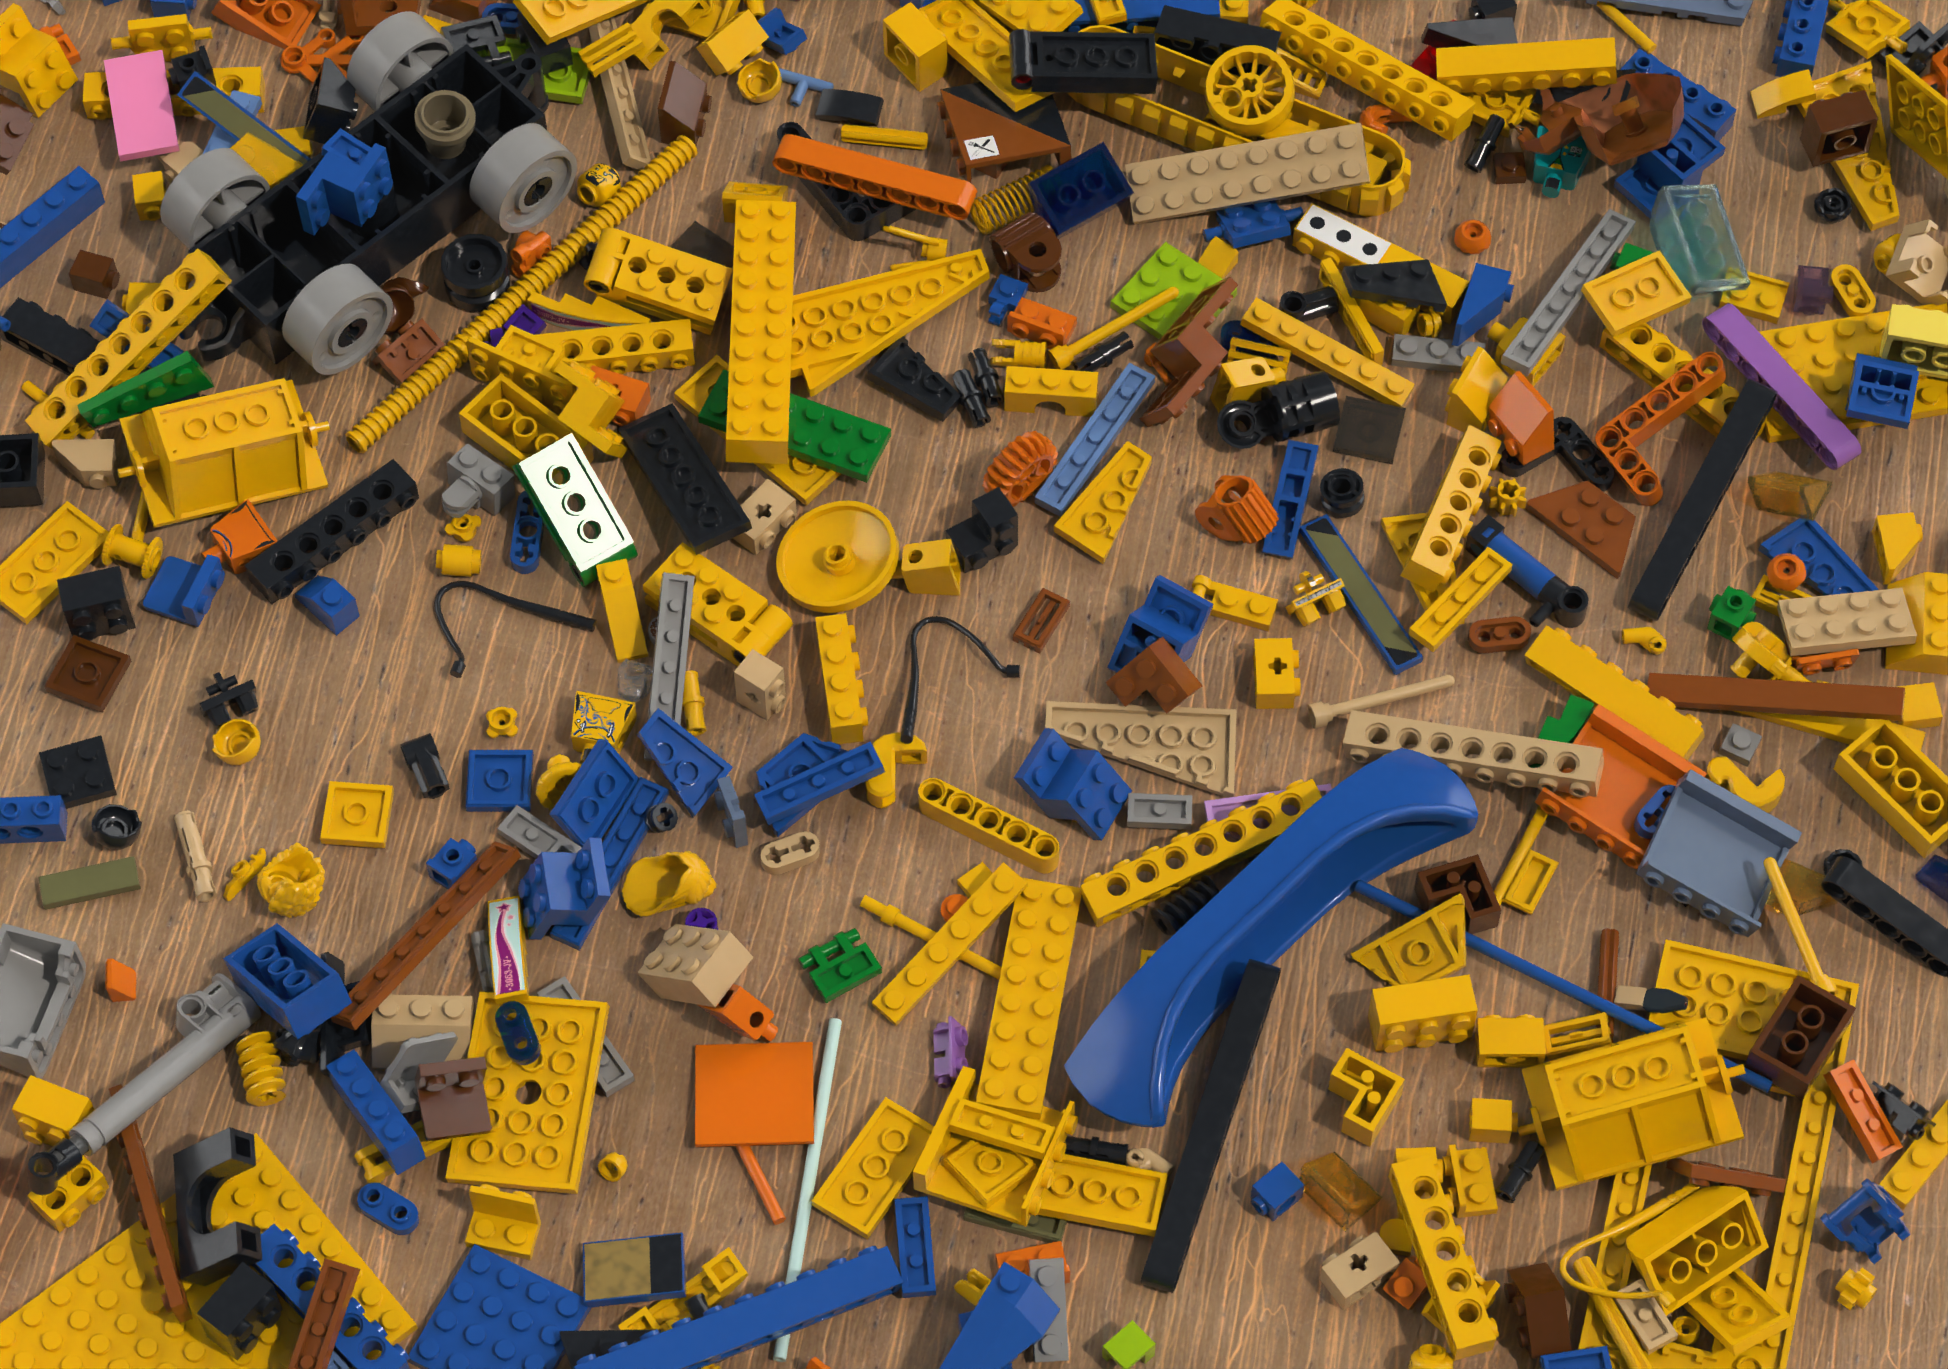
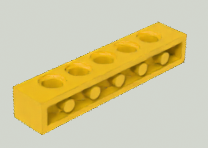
M261 66L212 68L217 84L216 87L228 96L231 95L233 90L261 97L262 105L258 113H264L265 80ZM166 70L174 116L183 115L190 117L203 115L177 95L180 91L179 84L173 86L169 72ZM106 72L84 73L83 105L88 119L103 120L113 118Z
M690 318L535 335L564 348L565 356L562 361L571 363L574 360L579 364L586 365L590 369L594 365L623 375L627 372H652L665 368L682 369L695 365ZM556 371L553 372V374L564 378L563 376H561L560 374H558Z
M1647 323L1615 337H1612L1607 328L1603 329L1599 347L1652 388L1660 385L1693 360L1687 351L1680 350L1670 342L1665 334L1657 332ZM1708 368L1704 370L1706 374L1714 373ZM1723 383L1707 395L1713 399L1704 397L1684 413L1717 437L1728 417L1727 414H1730L1740 394L1735 388ZM1685 384L1681 386L1679 391L1688 392L1692 389L1693 385ZM1766 419L1762 427L1760 428L1756 438H1758L1763 433Z
M1468 425L1457 443L1400 576L1433 593L1440 582L1443 584L1447 583L1454 567L1450 566L1451 560H1457L1463 548V544L1459 543L1461 537L1466 538L1473 525V522L1469 520L1470 515L1475 516L1482 504L1483 499L1479 498L1480 492L1483 494L1486 492L1492 480L1488 473L1490 470L1494 471L1501 459L1502 455L1497 453L1502 443L1501 440Z
M1430 1154L1391 1164L1388 1177L1453 1360L1456 1361L1492 1351L1496 1338L1499 1337L1498 1327L1493 1317L1489 1318L1486 1312L1487 1297L1483 1287H1477L1474 1275H1476L1474 1260L1471 1255L1466 1256L1463 1248L1465 1236L1460 1224L1455 1225L1452 1199L1449 1194L1444 1195L1441 1187L1443 1175L1440 1166L1433 1164ZM1418 1190H1425L1431 1195V1197L1428 1199H1421L1415 1194V1192ZM1430 1220L1437 1221L1441 1224L1442 1228L1438 1230L1431 1229L1426 1225V1222ZM1437 1252H1449L1453 1259L1448 1261L1442 1260L1437 1256ZM1458 1282L1464 1287V1290L1459 1292L1453 1291L1449 1288L1448 1283ZM1469 1313L1475 1318V1321L1466 1323L1460 1319L1459 1314Z

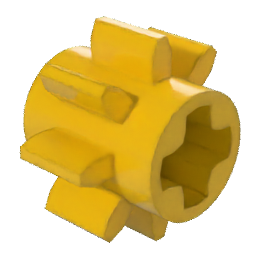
M1500 478L1498 488L1490 487L1489 496L1491 499L1489 507L1495 508L1499 512L1500 517L1503 515L1515 517L1518 507L1525 509L1527 501L1524 498L1526 487H1520L1515 478L1513 480H1503Z
M1863 1267L1857 1273L1849 1269L1835 1287L1841 1293L1837 1301L1849 1310L1856 1305L1864 1309L1878 1290L1872 1285L1875 1276Z

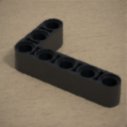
M795 122L783 123L777 130L778 146L782 137L786 134L811 139L806 131ZM799 178L844 234L853 241L865 240L881 231L883 226H889L916 210L915 208L866 195L860 197L855 192Z

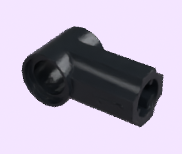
M1329 286L1303 294L1296 291H1288L1281 296L1279 310L1301 322L1338 312L1339 309L1337 294L1333 287L1330 288Z
M431 733L400 744L407 766L410 771L413 770L424 798H438L450 789L444 770L440 765L439 753Z

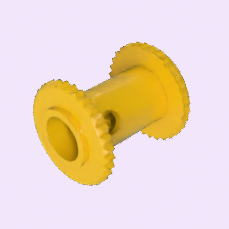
M121 524L114 525L103 545V564L109 566L113 563L114 559H118L141 567L143 578H150L158 567L162 556V539L155 537L148 544L124 536L123 526Z

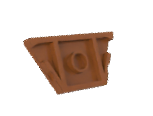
M1584 481L1530 499L1526 503V510L1616 579L1620 577L1636 516L1590 481Z

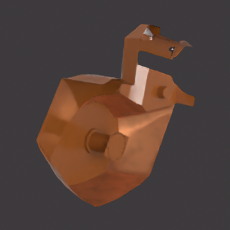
M1655 73L1626 74L1617 78V84L1597 86L1560 102L1554 100L1550 89L1547 88L1540 90L1543 108L1539 120L1549 132L1539 138H1535L1528 127H1515L1513 123H1508V121L1507 124L1511 129H1516L1520 136L1517 139L1522 150L1551 155L1582 136L1588 150L1609 166L1667 146L1674 138L1684 118V96L1680 77ZM1627 80L1631 85L1627 100L1620 102ZM1609 87H1610V88H1611V91H1610V94H1609L1608 98H1606L1605 100L1602 101V99H1603L1604 96L1607 94V91H1608V89H1609Z

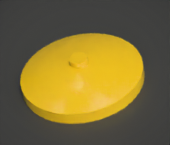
M858 501L827 503L801 516L784 535L776 558L778 577L791 599L806 609L821 613L848 611L870 601L889 583L898 565L899 541L888 518L875 507Z

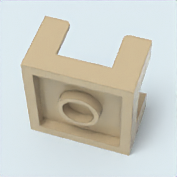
M1930 219L1904 226L1885 276L1922 305H1941L1948 303V290L1941 291L1948 272V246H1941L1926 234L1930 231L1938 230L1939 227Z

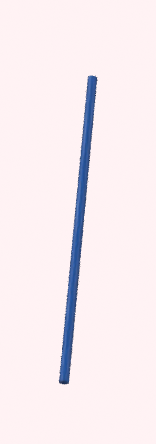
M1362 880L1358 881L1354 889L1355 892L1412 920L1426 912ZM1465 931L1466 946L1602 1013L1606 1012L1608 1016L1645 1034L1665 1029ZM1723 1057L1726 1068L1739 1065ZM1745 1068L1746 1074L1735 1076V1078L1766 1093L1769 1092L1773 1081Z

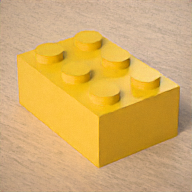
M1470 974L1372 989L1368 1020L1375 1052L1385 1051L1387 1053H1394L1410 1046L1427 1048L1443 1041L1460 1043L1472 1037L1478 1009Z

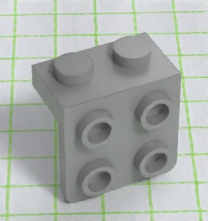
M454 1032L436 1033L422 1038L413 1037L406 1040L400 1046L399 1053L386 1069V1074L381 1080L380 1085L402 1114L420 1110L415 1086L419 1064L445 1061L458 1040Z

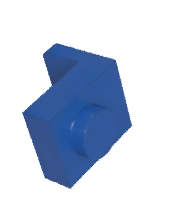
M774 8L758 20V23L769 36L764 41L765 46L784 55L795 51L807 39L803 29L786 22L779 8Z

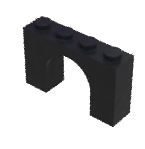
M229 1127L173 1154L180 1279L207 1286L231 1275L242 1262L251 1266L262 1261L260 1228L235 1221L213 1231L211 1224L212 1204L221 1186L230 1178L256 1166L254 1135Z

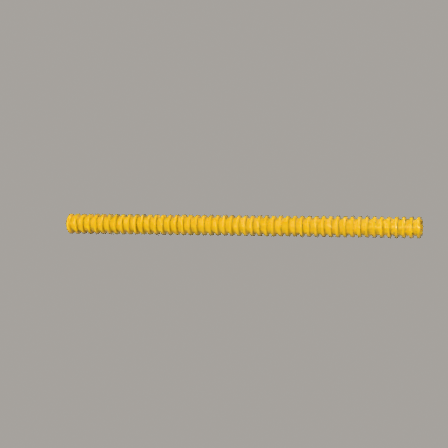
M679 135L676 141H672L670 146L664 149V152H660L657 158L651 160V164L645 165L644 169L638 172V175H634L631 181L626 182L625 187H621L618 192L612 195V198L606 200V204H602L599 210H595L592 214L593 216H588L586 222L580 223V228L576 227L573 233L567 235V239L561 240L560 245H556L553 248L554 251H549L547 257H542L540 263L534 264V269L530 268L527 274H523L520 278L521 281H515L514 286H510L507 292L501 294V298H496L494 304H490L487 310L481 312V316H476L474 322H469L468 328H463L461 334H456L454 340H449L447 346L441 347V352H436L434 358H429L427 364H422L421 370H416L413 373L414 376H409L407 382H402L400 388L394 389L393 394H389L386 397L387 401L382 400L380 407L375 406L373 413H367L366 419L362 418L359 421L360 425L355 424L352 427L353 431H347L345 435L350 446L359 453H366L367 447H372L374 441H379L381 435L387 434V429H392L395 426L394 422L399 423L401 416L406 417L408 410H414V404L419 405L422 402L421 398L426 399L429 395L428 392H434L435 386L439 387L442 384V380L446 381L448 379V374L453 375L456 371L455 368L459 369L462 366V362L466 363L469 360L466 344L469 336L482 342L489 341V338L491 339L490 330L502 328L522 304L528 307L527 299L532 291L542 294V291H546L549 288L548 285H553L555 279H560L562 274L568 271V267L572 268L575 262L581 260V256L586 255L584 247L587 243L591 241L598 243L602 229L618 227L621 223L620 221L626 220L627 215L633 213V209H638L640 204L646 202V198H650L653 192L659 190V186L665 185L666 181L672 178V175L678 173V169L684 168L685 164L691 161V158H695L698 154L695 144L683 135Z

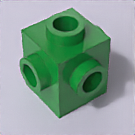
M1728 586L1722 596L1717 594L1709 607V611L1712 613L1707 629L1734 642L1732 638L1741 627L1748 622L1755 621L1757 613L1753 612L1756 599L1743 590H1736Z

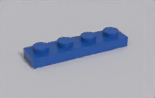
M870 741L754 794L767 824L770 825L884 773L885 770Z

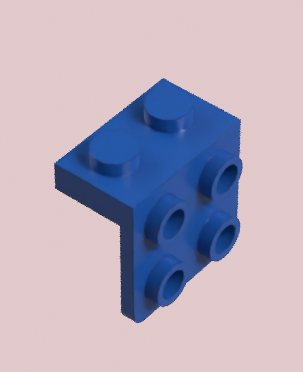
M208 554L201 566L173 556L166 557L143 600L144 608L148 611L199 627L225 578V572L222 569L220 559Z

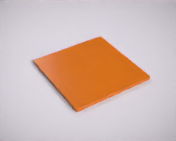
M813 1042L696 1045L695 1147L814 1144Z

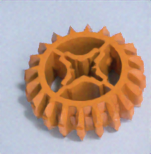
M1037 431L1026 432L1022 436H1017L1013 442L1008 443L1006 448L1000 450V454L993 458V463L988 466V472L983 478L982 486L984 491L988 493L999 487L1013 507L1019 502H1024L1027 497L1032 496L1037 489H1040L1042 483L1047 480L1048 475L1053 472L1052 467L1056 465V458L1058 456L1056 447L1052 444L1053 442Z

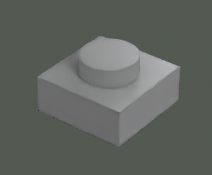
M1733 723L1720 747L1719 754L1748 767L1761 742L1762 736Z

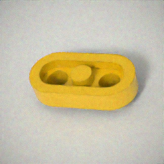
M1847 264L1835 267L1831 273L1829 285L1845 312L1850 317L1866 316L1873 313L1876 298L1858 269ZM1840 282H1846L1848 285H1842Z

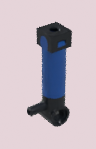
M1489 514L1468 533L1465 550L1477 558L1487 547H1490L1513 564L1512 571L1507 576L1543 604L1529 618L1532 626L1538 627L1552 613H1554L1556 621L1566 628H1575L1583 623L1589 601L1587 593L1578 586L1568 585L1504 534L1505 527ZM1566 605H1573L1576 609H1570Z

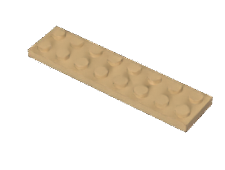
M1361 123L1125 164L1132 217L1135 225L1371 184Z

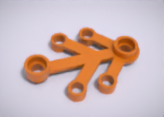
M324 28L305 46L292 45L287 47L280 57L281 66L288 73L302 74L309 82L314 84L318 73L312 67H321L324 57L333 61L347 79V72L341 67L349 66L352 55L344 53L350 48L356 49L364 39V35H349L336 43L334 31ZM325 37H331L328 40H323ZM354 37H360L358 40H352ZM321 47L330 48L323 54H314Z

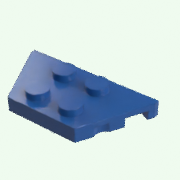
M803 733L756 772L761 791L848 751L841 749L839 744L830 741L823 742L818 737ZM818 803L772 823L774 834L779 837Z

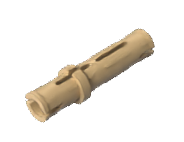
M189 810L179 812L175 815L174 820L187 860V875L193 881L197 901H211L217 897L211 876L213 869L211 862L205 856L194 812Z

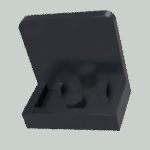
M1919 21L1899 38L1908 44V48L1903 54H1899L1891 47H1888L1879 55L1877 60L1886 68V55L1892 54L1919 76L1927 67L1926 63L1931 60V57L1944 49V46L1948 44V23L1933 34Z

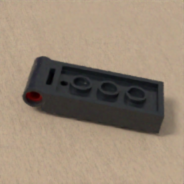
M1017 29L1009 35L1011 83L1016 89L1025 90L1031 88V92L1156 93L1158 74L1154 33L1047 32Z

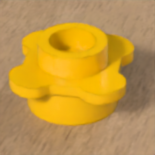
M468 514L461 518L454 517L451 523L445 526V531L448 535H453L458 541H471L476 535L477 527L481 526V518L477 515L471 516Z
M497 707L489 710L486 714V719L489 721V727L486 730L487 735L490 738H497L499 735L515 736L518 733V728L515 725V719L518 716L517 711L506 707ZM504 721L505 724L500 725L499 722Z

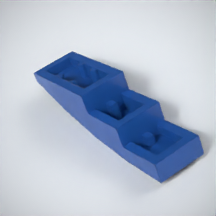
M1288 439L1284 462L1272 505L1278 513L1277 517L1279 520L1276 522L1277 526L1272 529V532L1266 535L1262 553L1293 559L1318 454V445Z

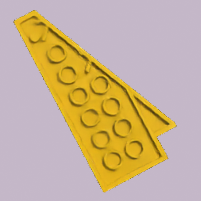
M977 249L794 295L790 378L803 375L809 395L812 397L873 356L878 355L895 341L990 278L989 269L982 250Z

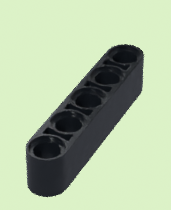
M1844 856L1838 857L1821 883L1823 890L1932 971L1941 976L1948 977V929L1854 860Z

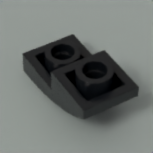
M822 89L816 116L820 120L847 121L850 125L877 126L884 100L882 97L861 92Z

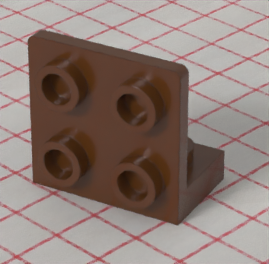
M485 1056L419 1064L415 1076V1086L424 1135L427 1141L488 1134L491 1132L492 1127L483 1085L487 1070Z

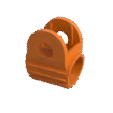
M1241 475L1221 476L1215 483L1214 488L1216 490L1207 502L1200 503L1195 510L1198 522L1212 535L1226 541L1236 542L1242 540L1243 543L1252 544L1262 538H1266V535L1277 526L1276 522L1279 520L1277 517L1278 513L1254 479L1252 480L1250 477ZM1233 491L1237 492L1241 498L1236 496ZM1213 518H1215V519H1217L1218 521H1220V522L1222 523V525H1220V524H1218L1217 522H1215V521L1213 520Z

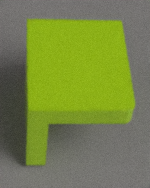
M1132 1320L1102 1346V1357L1106 1361L1112 1358L1122 1369H1130L1139 1360L1146 1364L1154 1357L1156 1343Z

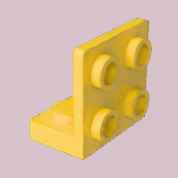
M482 1184L480 1187L471 1185L469 1196L474 1212L465 1239L466 1247L472 1248L476 1244L490 1252L531 1260L541 1226L536 1199L522 1191L507 1193L499 1191L495 1186Z

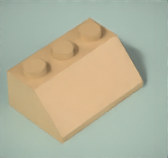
M390 994L372 1012L373 1070L386 1071L399 1053L400 1046L406 1040L413 1037L432 1036L436 1033L454 1032L458 1037L457 1042L445 1061L467 1059L476 1014L473 996Z

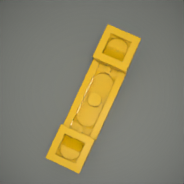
M728 1247L701 1266L703 1271L686 1282V1297L661 1300L650 1309H647L645 1306L619 1324L618 1327L620 1330L661 1329L663 1332L662 1327L674 1317L680 1320L690 1317L691 1321H693L688 1308L684 1304L685 1301L703 1293L707 1304L712 1308L729 1295L749 1274L730 1247Z

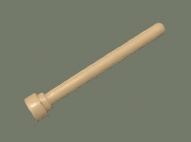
M1444 675L1329 705V703L1323 704L1321 701L1308 704L1309 720L1314 729L1328 725V722L1333 721V717L1349 714L1351 710L1360 711L1448 688L1454 685L1455 679L1451 675Z

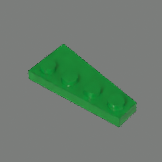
M186 351L78 404L80 414L92 427H96L213 388L214 385L207 372Z

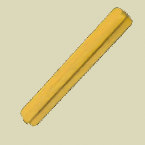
M1583 1256L1574 1262L1573 1269L1582 1284L1608 1290L1589 1256ZM1587 1292L1630 1369H1652L1614 1299Z

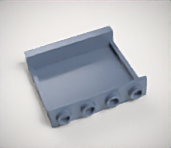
M1690 769L1678 780L1636 875L1642 877L1648 885L1661 888L1672 894L1673 898L1678 902L1697 908L1705 917L1718 920L1727 925L1733 933L1749 937L1762 925L1758 920L1773 888L1763 864L1764 860L1767 857L1774 858L1781 870L1789 849L1798 843L1802 832Z

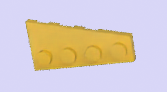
M1127 441L1055 523L1054 532L1104 564L1151 466L1152 456Z
M1427 513L1381 518V526L1403 568ZM1451 560L1450 566L1454 567L1453 560ZM1455 567L1447 583L1443 584L1440 582L1434 593L1410 581L1425 611L1457 579Z

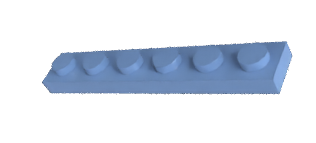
M1128 363L1036 494L1035 504L1060 517L1064 514L1154 385L1155 375Z

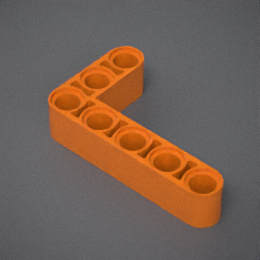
M1709 351L1700 354L1602 426L1596 433L1595 442L1599 451L1614 468L1616 475L1642 505L1653 506L1662 499L1663 488L1657 474L1637 451L1636 447L1725 382L1726 370L1722 358L1717 353ZM1709 366L1718 367L1712 374L1704 373V370ZM1685 384L1693 385L1692 389L1688 392L1679 391L1681 386ZM1664 402L1668 404L1663 410H1654V407L1659 403ZM1634 421L1643 422L1637 429L1629 428L1630 424ZM1610 439L1618 440L1617 444L1613 447L1604 446ZM1629 461L1636 462L1632 469H1622L1625 463ZM1645 484L1655 485L1649 492L1640 491Z

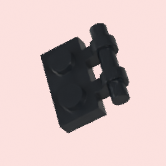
M497 15L441 27L440 34L451 43L454 53L467 44L475 52L485 50L487 56L482 58L492 67L512 61L509 51L499 53L497 48L504 46L506 42Z

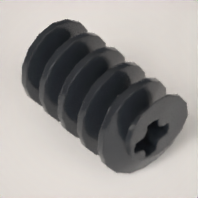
M1204 874L1201 876V881L1195 880L1191 883L1190 888L1185 887L1181 889L1180 895H1172L1170 902L1164 901L1160 903L1159 908L1151 909L1152 919L1164 934L1173 936L1220 891L1214 881Z

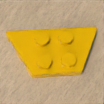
M1458 894L1351 953L1352 958L1392 986L1443 979L1466 967L1465 900L1463 895Z

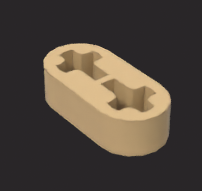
M804 831L765 845L761 851L762 868L769 874L779 875L816 861L820 854L819 839L815 834ZM806 843L811 851L805 853L803 849H800V844ZM776 854L777 857H780V862L775 864L773 860H770V855Z

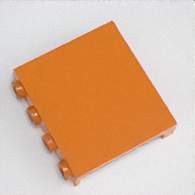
M1598 704L1573 744L1603 748L1604 767L1597 797L1587 796L1581 798L1567 792H1552L1544 787L1535 803L1546 814L1557 816L1566 822L1574 832L1585 834L1594 840L1599 848L1611 851L1622 858L1627 866L1638 869L1651 839L1639 836L1634 829V820L1640 810L1661 787L1665 785L1676 786L1678 780L1690 769L1703 777L1707 773ZM1566 768L1563 769L1561 772L1570 773L1573 771V769ZM1670 796L1666 798L1661 805V807L1664 810L1669 802ZM1653 814L1644 824L1650 827L1658 817Z

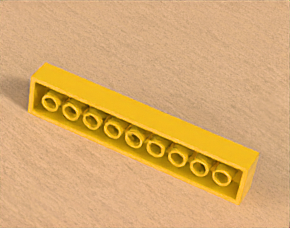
M736 200L726 462L788 464L796 202Z

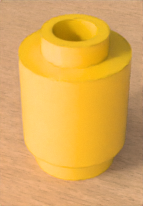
M444 544L443 550H437L436 568L442 569V575L472 577V574L480 575L481 550L474 549V546Z

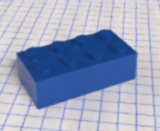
M278 923L223 958L235 984L297 1039L311 1033L317 1026L330 1017L338 1015L342 1009L352 1003L339 973Z

